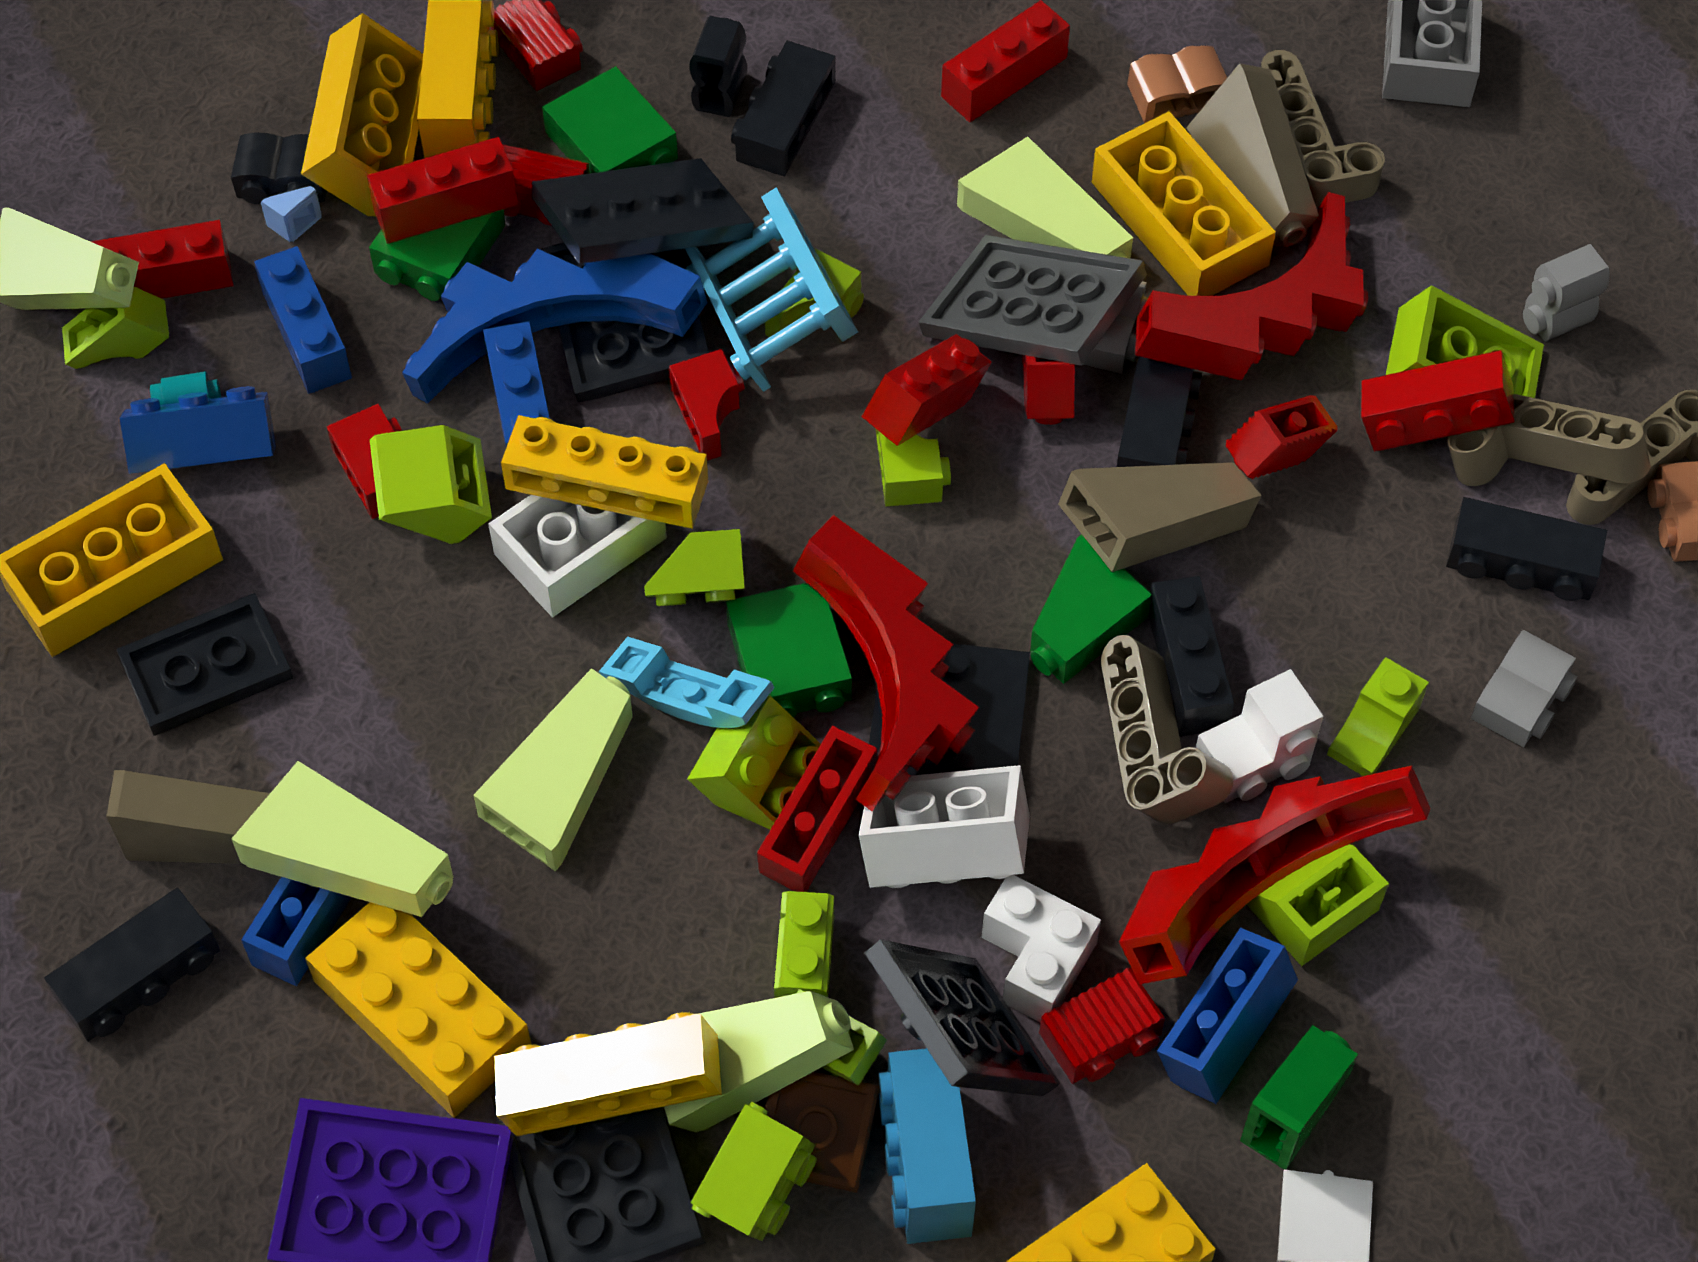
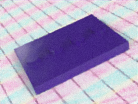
M300 1098L267 1260L269 1262H491L514 1133L506 1125Z

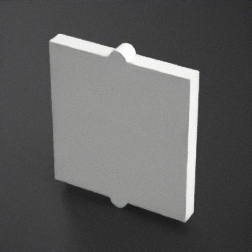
M1284 1169L1277 1262H1369L1373 1181L1334 1176L1330 1170L1324 1171L1323 1174Z

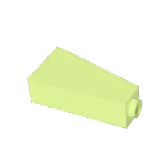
M1029 137L1024 138L958 180L957 206L968 215L1014 240L1131 259L1133 237Z
M3 208L0 219V303L23 310L130 307L139 262L11 208Z
M591 668L473 795L477 813L481 819L554 871L562 865L633 717L630 693L625 685L612 676L605 678Z
M297 761L232 837V842L240 862L249 868L420 917L424 915L432 904L437 905L443 901L452 887L454 878L447 853Z
M807 991L701 1013L718 1035L722 1095L664 1106L669 1125L693 1132L708 1129L741 1111L745 1104L749 1105L750 1101L756 1103L853 1051L854 1047L848 1032L851 1028V1022L846 1010L839 1001Z

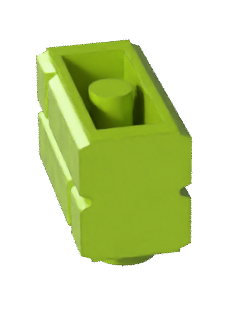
M796 891L782 892L774 998L796 994L799 989L804 992L812 991L828 997L834 927V895Z

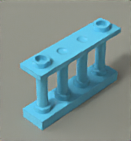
M777 187L761 197L770 214L763 218L765 223L753 230L752 238L736 240L707 260L696 247L685 248L692 262L686 268L688 271L700 276L703 288H705L736 353L730 356L734 367L743 380L752 377L763 392L771 386L761 365L817 329L822 328L825 331L832 327L842 342L858 333L796 213ZM775 238L777 241L784 240L785 243L778 247L780 252L725 287H721L716 277L717 274ZM789 267L792 270L799 269L800 273L794 276L795 282L738 318L736 317L731 304ZM804 297L807 300L814 298L816 303L809 307L811 310L809 313L757 346L751 347L746 337L747 333Z

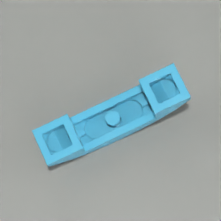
M627 637L599 671L605 678L612 676L625 685L630 694L657 710L685 721L716 728H735L746 725L775 688L770 680L741 671L733 670L728 678L671 661L663 647L631 637Z

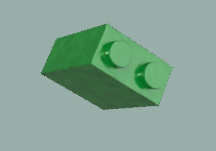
M616 66L542 106L546 134L567 158L589 163L590 173L670 163L678 159L676 132Z
M504 209L388 244L382 230H380L369 246L374 273L387 284L398 285L402 283L415 288L419 294L428 300L437 301L439 298L442 299L441 295L447 282L459 273L466 262L479 267L506 226Z
M808 583L726 601L727 624L741 672L770 680L775 688L769 695L793 718L799 712L816 709L819 712H831L840 708L844 702L852 700V677L829 603Z

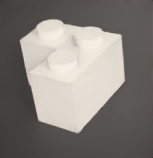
M1290 669L1248 689L1242 714L1198 735L1196 748L1230 768L1233 774V787L1224 802H1230L1238 797L1242 801H1248L1261 794L1266 789L1268 782L1281 776L1285 780H1291L1308 769L1324 716Z
M1015 875L1005 878L986 909L981 938L1018 956L1005 979L1003 1000L1013 1009L1041 1022V1016L1046 1012H1051L1055 1007L1061 1006L1097 944L1101 919Z

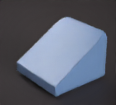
M312 186L270 196L261 201L266 225L289 242H294L322 218L316 189Z

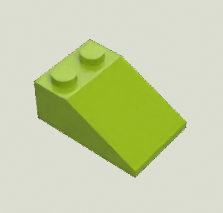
M1431 285L1399 307L1386 375L1502 350L1513 383L1514 394L1535 398L1544 344Z

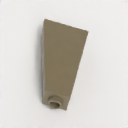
M1239 63L1186 128L1193 139L1276 231L1273 245L1282 247L1292 246L1305 237L1307 229L1319 215L1273 74L1267 68Z
M1234 462L1086 468L1071 471L1058 505L1111 572L1247 527L1262 495Z
M114 770L106 817L126 860L243 864L239 860L232 837L270 793L125 770Z

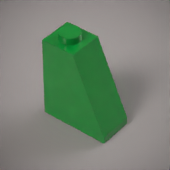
M1081 534L1077 537L1032 629L1030 646L1032 662L1041 673L1046 676L1053 674L1064 684L1100 656L1110 640L1116 636L1127 635L1148 618L1152 594L1124 568L1111 572Z
M1312 1025L1252 1102L1240 1142L1286 1170L1351 1074L1358 1053L1353 1051L1349 1043L1338 1034L1330 1031L1323 1032Z

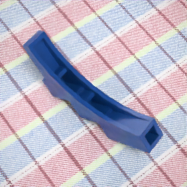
M537 248L530 259L517 269L512 282L466 262L459 273L450 278L441 295L448 313L436 322L432 334L419 351L414 352L410 356L402 374L412 395L429 403L455 376L477 359L487 354L483 329L529 321L533 333L544 328L581 321H621L652 326L683 337L708 302L699 275L650 253L585 263L582 269Z

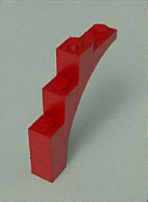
M1331 192L1326 194L1317 209L1319 217L1310 226L1308 246L1302 260L1278 279L1252 290L1222 296H1185L1153 290L1136 319L1135 355L1242 380L1252 363L1258 364L1264 349L1295 356L1304 340L1312 338L1316 326L1346 332L1356 316L1361 317L1365 312L1368 303V291L1364 290L1363 270L1349 266L1351 254L1350 251L1346 250V237L1350 227V217L1345 215V196Z
M833 515L809 539L793 572L821 594L846 622L863 649L876 680L882 710L881 747L874 769L856 798L858 802L870 811H873L885 796L895 800L911 778V775L906 772L910 766L919 771L927 759L938 765L950 750L958 755L975 732V729L969 726V723L979 707L942 681L950 668L943 661L954 644L918 619V616L925 607L924 604L919 602V599L929 583Z
M1413 766L1326 785L1321 776L1274 786L1260 819L1215 828L1199 862L1152 872L1119 940L1139 984L1187 976L1202 949L1229 919L1273 884L1308 863L1350 843L1383 831L1427 820L1431 808Z

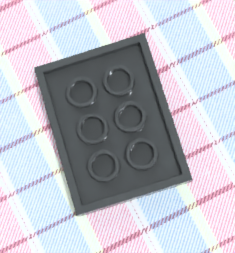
M985 235L920 319L919 325L925 337L946 340L957 333L960 337L970 340L979 347L1082 366L1146 277L1144 262L1142 260Z

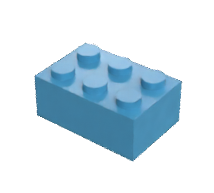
M927 1048L889 1052L888 1072L879 1073L880 1093L878 1102L881 1125H885L886 1130L885 1158L888 1176H892L893 1195H891L894 1227H905L907 1244L972 1237L976 1199L960 1087L950 1085Z

